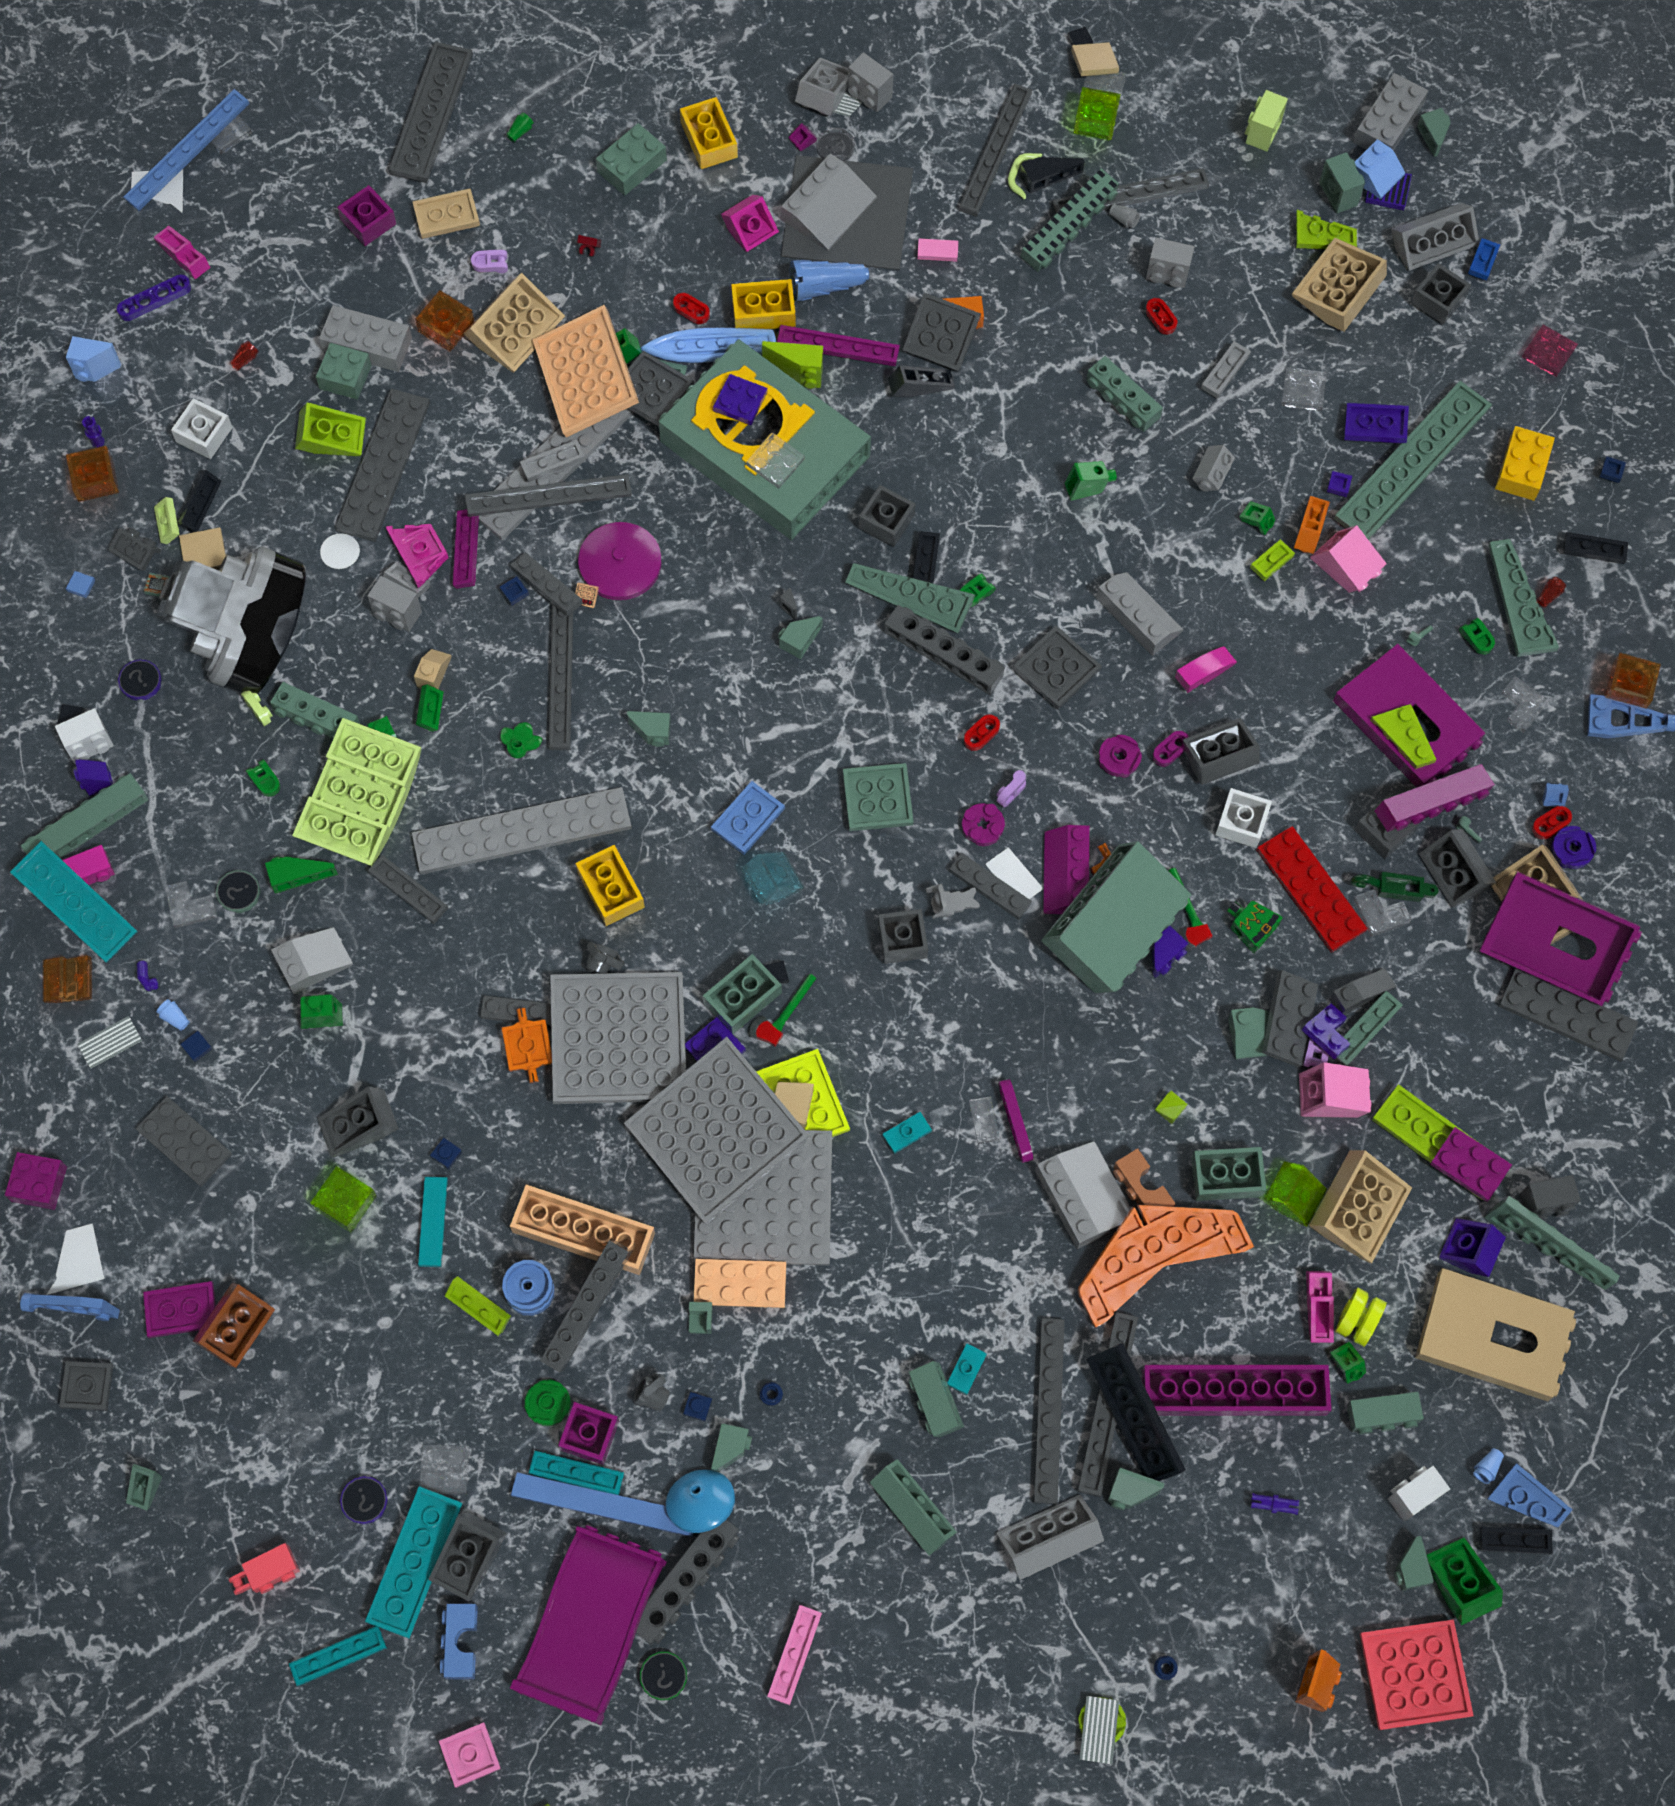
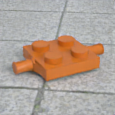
M519 1008L516 1009L519 1022L513 1026L502 1027L509 1071L528 1070L529 1083H534L532 1074L534 1075V1081L539 1082L536 1069L543 1065L552 1064V1052L546 1020H527L526 1008H521L523 1017Z

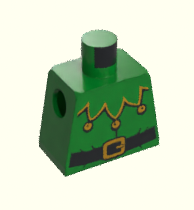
M1235 901L1227 910L1228 913L1236 918L1231 926V930L1254 954L1276 930L1283 919L1279 914L1255 901H1251L1245 909Z

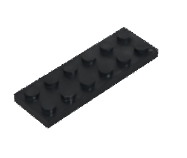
M1123 1342L1087 1358L1086 1360L1143 1476L1161 1481L1185 1471L1186 1469Z

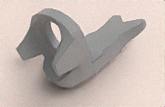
M942 884L926 888L927 893H935L931 901L933 912L935 913L932 919L949 917L954 915V913L963 912L965 909H978L980 907L979 903L974 899L976 888H971L962 893L960 891L953 893L944 891Z

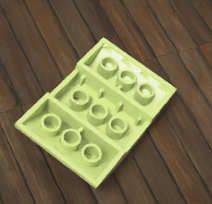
M342 718L326 755L327 762L312 797H308L292 836L372 866L382 852L400 816L414 779L422 748Z

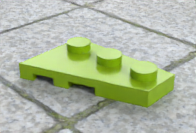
M1296 211V248L1326 249L1334 238L1357 247V229L1337 222L1329 223L1320 220L1321 217L1315 215L1311 217L1303 214V211Z
M1411 704L1371 718L1370 721L1384 732L1383 735L1398 747V751L1415 769L1435 763L1436 757Z

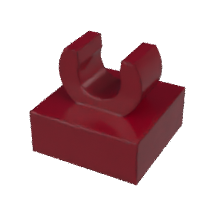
M578 235L577 243L583 244L579 248V253L584 255L585 248L589 247L591 250L590 256L594 257L596 253L594 247L600 248L602 240Z

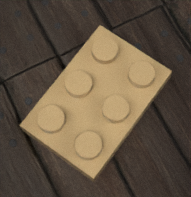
M471 189L412 201L422 239L480 226Z

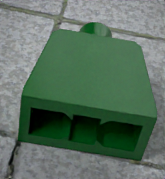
M1103 461L1074 463L1065 481L1070 500L1073 501L1102 493L1108 482L1116 481V471L1114 469L1107 470Z
M330 994L301 997V1029L343 1026L342 1003Z

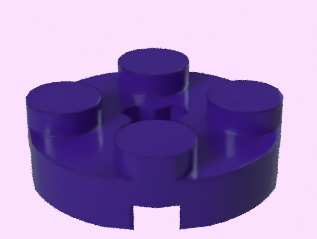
M1568 826L1561 829L1554 837L1551 845L1552 854L1562 868L1579 869L1591 862L1596 852V842L1589 832L1586 833L1580 830L1581 828L1578 826ZM1570 843H1573L1574 846H1578L1579 849H1577L1576 852H1573L1569 849Z

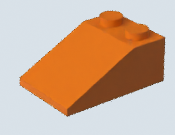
M1321 1649L1309 1656L1295 1701L1320 1712H1324L1327 1708L1332 1707L1335 1695L1332 1694L1333 1687L1339 1684L1342 1672L1339 1671L1340 1663L1326 1651Z

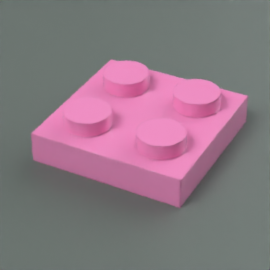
M484 1722L439 1741L455 1788L501 1769Z

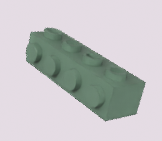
M1106 356L1088 370L1086 381L1089 386L1100 392L1104 400L1111 402L1121 415H1125L1131 421L1134 427L1145 432L1161 418L1163 407Z
M282 682L270 702L274 710L273 712L281 718L288 717L298 726L303 727L305 725L310 727L314 733L318 735L325 734L332 741L342 718L360 724L357 715L285 682Z
M898 1459L887 1465L870 1481L875 1491L883 1498L891 1511L895 1513L929 1556L940 1549L957 1533Z

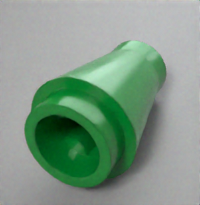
M523 112L517 115L506 134L507 138L515 143L517 139L532 129L533 120Z

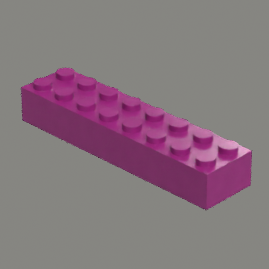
M1144 1365L1142 1368V1383L1159 1416H1327L1331 1412L1329 1365Z

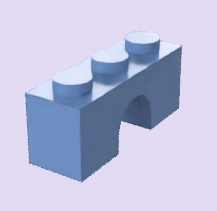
M447 1604V1610L442 1612V1624L446 1625V1634L441 1636V1649H445V1658L440 1660V1673H444L445 1679H475L476 1655L474 1653L461 1652L457 1642L462 1633L477 1631L478 1606L476 1604Z

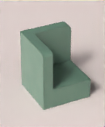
M689 1302V1333L712 1334V1302Z

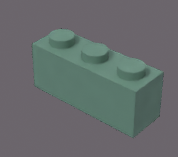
M932 1361L909 1371L911 1377L909 1378V1384L912 1390L917 1392L919 1398L917 1404L920 1411L925 1413L927 1418L925 1425L929 1434L940 1438L963 1428L962 1419L940 1363Z
M1418 1392L1351 1400L1347 1404L1351 1431H1358L1359 1435L1372 1433V1429L1381 1428L1382 1432L1395 1430V1426L1404 1425V1429L1418 1427L1417 1423L1424 1419Z

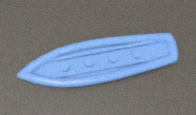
M697 328L676 331L660 336L643 345L641 351H645L654 357L674 362L704 363L714 362L718 357L721 358L728 346L734 344L738 339L760 355H762V341H777L772 329Z

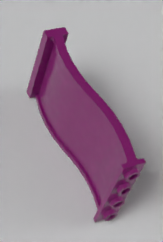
M586 1525L585 1528L576 1527V1534L559 1569L532 1646L516 1680L513 1679L510 1689L601 1726L605 1717L604 1713L627 1661L649 1596L662 1567H665L667 1562L661 1558L662 1554L655 1550L649 1549L648 1552L640 1550L641 1546L634 1542L627 1541V1544L619 1542V1537L606 1533V1536L597 1534L598 1529Z

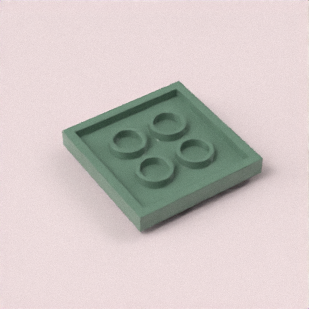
M906 763L843 769L849 831L913 825Z

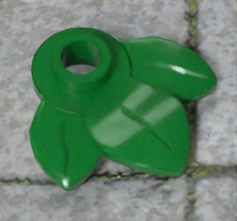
M528 722L519 723L514 730L504 727L501 731V742L507 746V751L513 758L519 759L524 757L527 751L536 750L542 743V737L533 735L532 726Z

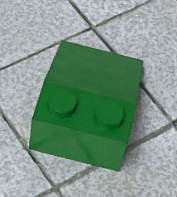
M1465 1537L1427 1554L1431 1574L1449 1609L1461 1626L1502 1606L1503 1590Z

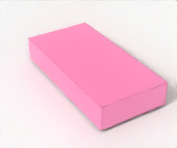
M919 239L918 260L957 262L958 241Z

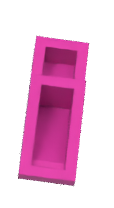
M167 226L153 237L162 249L194 279H197L211 268L205 256L193 248L191 242L172 227Z
M1223 646L1198 657L1178 669L1175 678L1189 693L1199 685H1205L1235 665L1237 661Z
M1306 1271L1310 1342L1334 1343L1332 1273L1329 1271Z

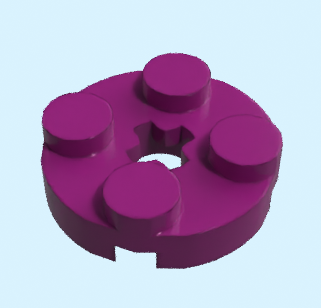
M1126 735L1107 738L1099 750L1100 767L1112 776L1129 777L1130 774L1138 769L1141 762L1142 754L1138 743ZM1123 752L1125 759L1118 760L1114 754Z
M976 804L965 811L962 820L964 836L967 840H971L978 846H990L996 843L1005 827L1004 817L994 804ZM982 820L988 822L987 829H983L982 826L978 827L977 824Z

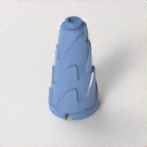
M793 260L790 262L789 277L792 279L794 301L809 300L812 297L828 295L830 292L847 290L850 287L864 284L866 280H869V270L863 264Z

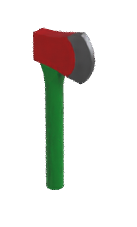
M1171 868L1168 870L1183 885L1177 869ZM1188 898L1185 910L1190 919L1191 927L1180 928L1179 935L1188 942L1186 950L1191 951L1199 944L1211 939L1212 934L1208 925L1200 921L1190 898Z
M812 974L808 975L774 1023L771 1024L765 1016L757 1018L751 1024L750 1037L776 1047L783 1037L782 1029L784 1024L815 982L816 977Z

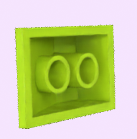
M762 341V356L803 387L809 389L821 388L823 346Z
M307 402L299 412L295 449L314 454L361 456L366 418Z

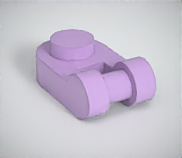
M505 250L477 251L471 257L472 267L477 272L506 273L508 271V264L505 262L507 260V251Z
M1016 771L1013 774L1011 783L1007 787L1003 786L996 795L998 797L997 803L1002 807L1008 806L1025 789L1026 775L1023 771Z
M1309 1038L1303 1066L1315 1067L1323 1062L1327 1063L1329 1054ZM1313 1053H1320L1321 1058H1314Z

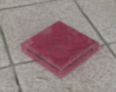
M1542 325L1523 353L1522 358L1557 377L1578 344L1551 328Z

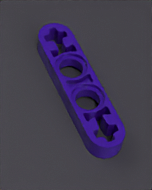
M181 274L176 275L120 302L117 306L119 317L124 321H131L188 294L192 287L189 278ZM162 290L169 292L165 297L158 296V293ZM150 299L148 305H140L141 300Z

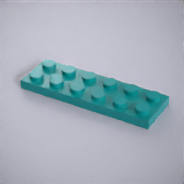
M42 841L10 871L15 878L106 963L138 933L130 923Z
M420 1486L418 1487L366 1617V1623L405 1638H410L431 1585V1581L428 1579L455 1524L462 1506L461 1502Z

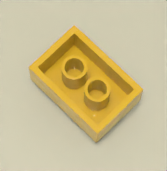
M717 97L680 108L681 125L701 169L738 158L736 139Z
M792 279L731 284L735 328L776 329L780 328L781 325L796 327Z
M1515 426L1509 438L1495 489L1535 501L1542 485L1555 437Z
M615 845L575 863L577 873L605 926L645 908L644 899Z

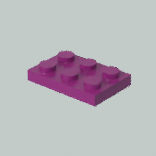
M1454 1127L1430 1163V1165L1486 1202L1490 1200L1512 1166L1511 1163L1456 1127Z
M209 1281L143 1292L147 1337L155 1338L199 1331L216 1307L214 1283Z

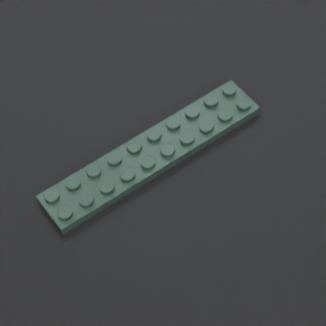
M1459 381L1407 437V443H1402L1337 512L1334 519L1345 528L1357 525L1366 538L1370 540L1489 411L1492 404L1462 381Z

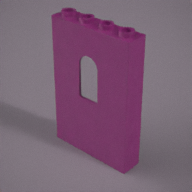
M1399 644L1395 645L1341 688L1333 700L1416 788L1436 781L1440 774L1446 775L1453 768L1451 765L1456 761L1461 763L1468 756L1467 752L1471 749L1475 751L1483 744L1482 739L1485 732ZM1409 704L1412 707L1416 705L1440 730L1439 739L1429 742L1436 757L1435 763L1415 769L1398 751V747L1383 735L1384 732L1370 721L1373 716Z
M1516 871L1479 950L1603 1006L1604 1002H1609L1613 991L1610 989L1614 982L1618 983L1623 973L1620 968L1623 962L1628 963L1632 955L1630 948L1633 942H1638L1642 931H1639L1640 926L1632 921ZM1562 926L1591 939L1596 945L1595 955L1590 959L1583 960L1551 946L1550 944L1558 927Z

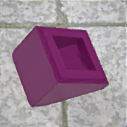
M803 123L788 137L800 151H803L818 140L816 135Z

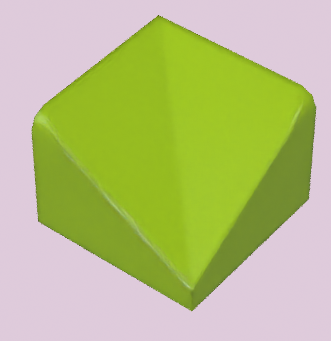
M1170 1091L1155 1111L1170 1124H1173L1188 1104L1173 1091Z

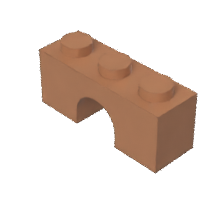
M1139 1149L1134 1150L1115 1162L1113 1173L1119 1182L1125 1184L1127 1187L1126 1193L1132 1201L1135 1200L1138 1205L1175 1206V1202L1164 1186L1156 1190H1147L1141 1185L1140 1177L1148 1173L1150 1165Z

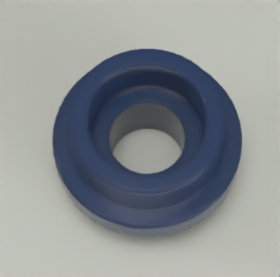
M770 1382L761 1388L760 1398L764 1404L774 1406L782 1400L783 1391L778 1384ZM769 1391H774L776 1393V1396L774 1398H769L767 1396V1393Z
M1161 1656L1155 1661L1154 1672L1158 1678L1170 1680L1177 1674L1178 1666L1172 1657ZM1162 1664L1169 1666V1672L1165 1673L1161 1670Z

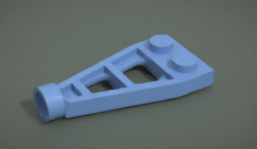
M1591 694L1589 697L1587 736L1615 738L1675 731V715L1663 714L1611 696ZM1619 710L1625 712L1629 716L1628 724L1625 726H1613L1611 724V711ZM1635 714L1649 717L1650 725L1635 726Z
M24 1293L20 1301L21 1310L26 1312H33L37 1308L94 1315L95 1319L101 1321H109V1318L118 1319L120 1311L103 1299Z

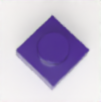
M1332 471L1327 492L1347 497L1352 476Z

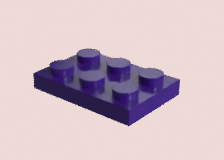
M1347 403L1344 440L1407 443L1409 406Z

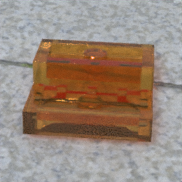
M86 955L70 959L58 957L43 960V1002L63 1003L92 999V958Z

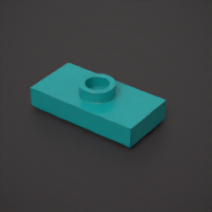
M918 1112L883 1133L882 1136L892 1152L896 1154L931 1133L932 1129L922 1113Z
M966 1344L947 1382L948 1386L967 1396L987 1353Z

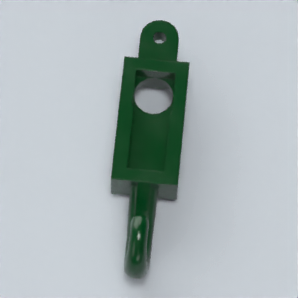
M1381 872L1378 878L1360 874L1353 876L1350 880V883L1355 887L1365 888V883H1368L1378 888L1377 897L1420 902L1424 897L1434 898L1439 892L1436 885L1424 883V877ZM1406 884L1415 885L1416 892L1407 891Z

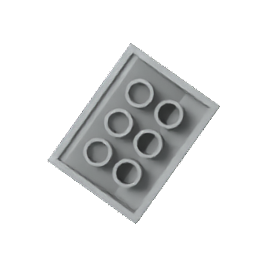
M830 153L781 206V220L826 251H829L877 199V196L846 163Z
M1095 1142L1057 1154L1036 1166L1035 1172L1077 1249L1117 1230L1131 1210Z

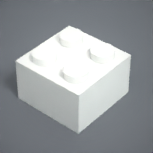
M193 398L171 431L177 443L211 459L233 427L228 415Z
M95 708L55 726L74 764H76L75 760H88L91 756L105 753L114 746Z
M1231 788L1215 835L1257 848L1272 801Z
M1425 1466L1409 1477L1411 1482L1405 1479L1390 1490L1393 1495L1387 1499L1404 1522L1450 1490L1434 1466L1428 1470Z

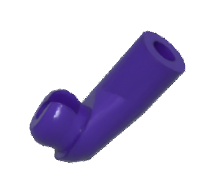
M139 961L137 963V979L146 991L152 992V990H157L159 988L157 979H150L148 976V963L146 961Z

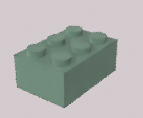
M638 123L596 158L597 172L625 196L667 161L666 146Z
M751 954L703 995V1004L734 1034L782 993V985Z
M1262 1147L1194 1151L1191 1157L1196 1201L1263 1197L1267 1191Z

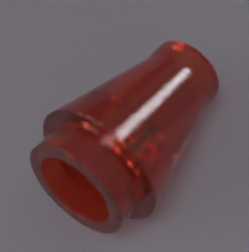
M249 341L241 343L229 363L239 371L257 358L259 351Z
M1555 576L1552 579H1548L1540 596L1536 599L1537 603L1546 608L1565 592L1566 584Z

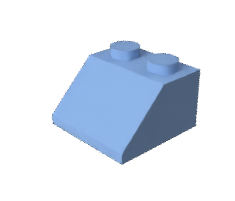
M1378 139L1355 161L1357 171L1363 175L1365 180L1364 189L1370 191L1379 199L1405 175V171L1394 151Z
M72 336L66 359L76 379L83 382H95L120 368L121 363L112 343Z

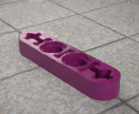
M1011 1080L999 1081L1000 1094L1022 1163L1032 1161L1031 1145Z

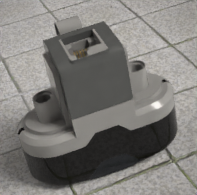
M264 546L255 549L254 552H250L245 561L226 555L219 571L193 560L187 562L178 561L174 566L170 579H166L159 596L161 603L157 614L165 617L166 622L195 633L190 646V652L207 658L205 670H207V676L211 683L240 694L244 691L259 694L283 657L295 630L304 594L306 567L303 562Z

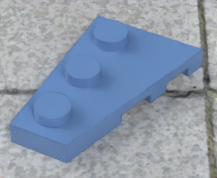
M1517 1463L1487 1498L1489 1501L1556 1528L1561 1525L1573 1510Z

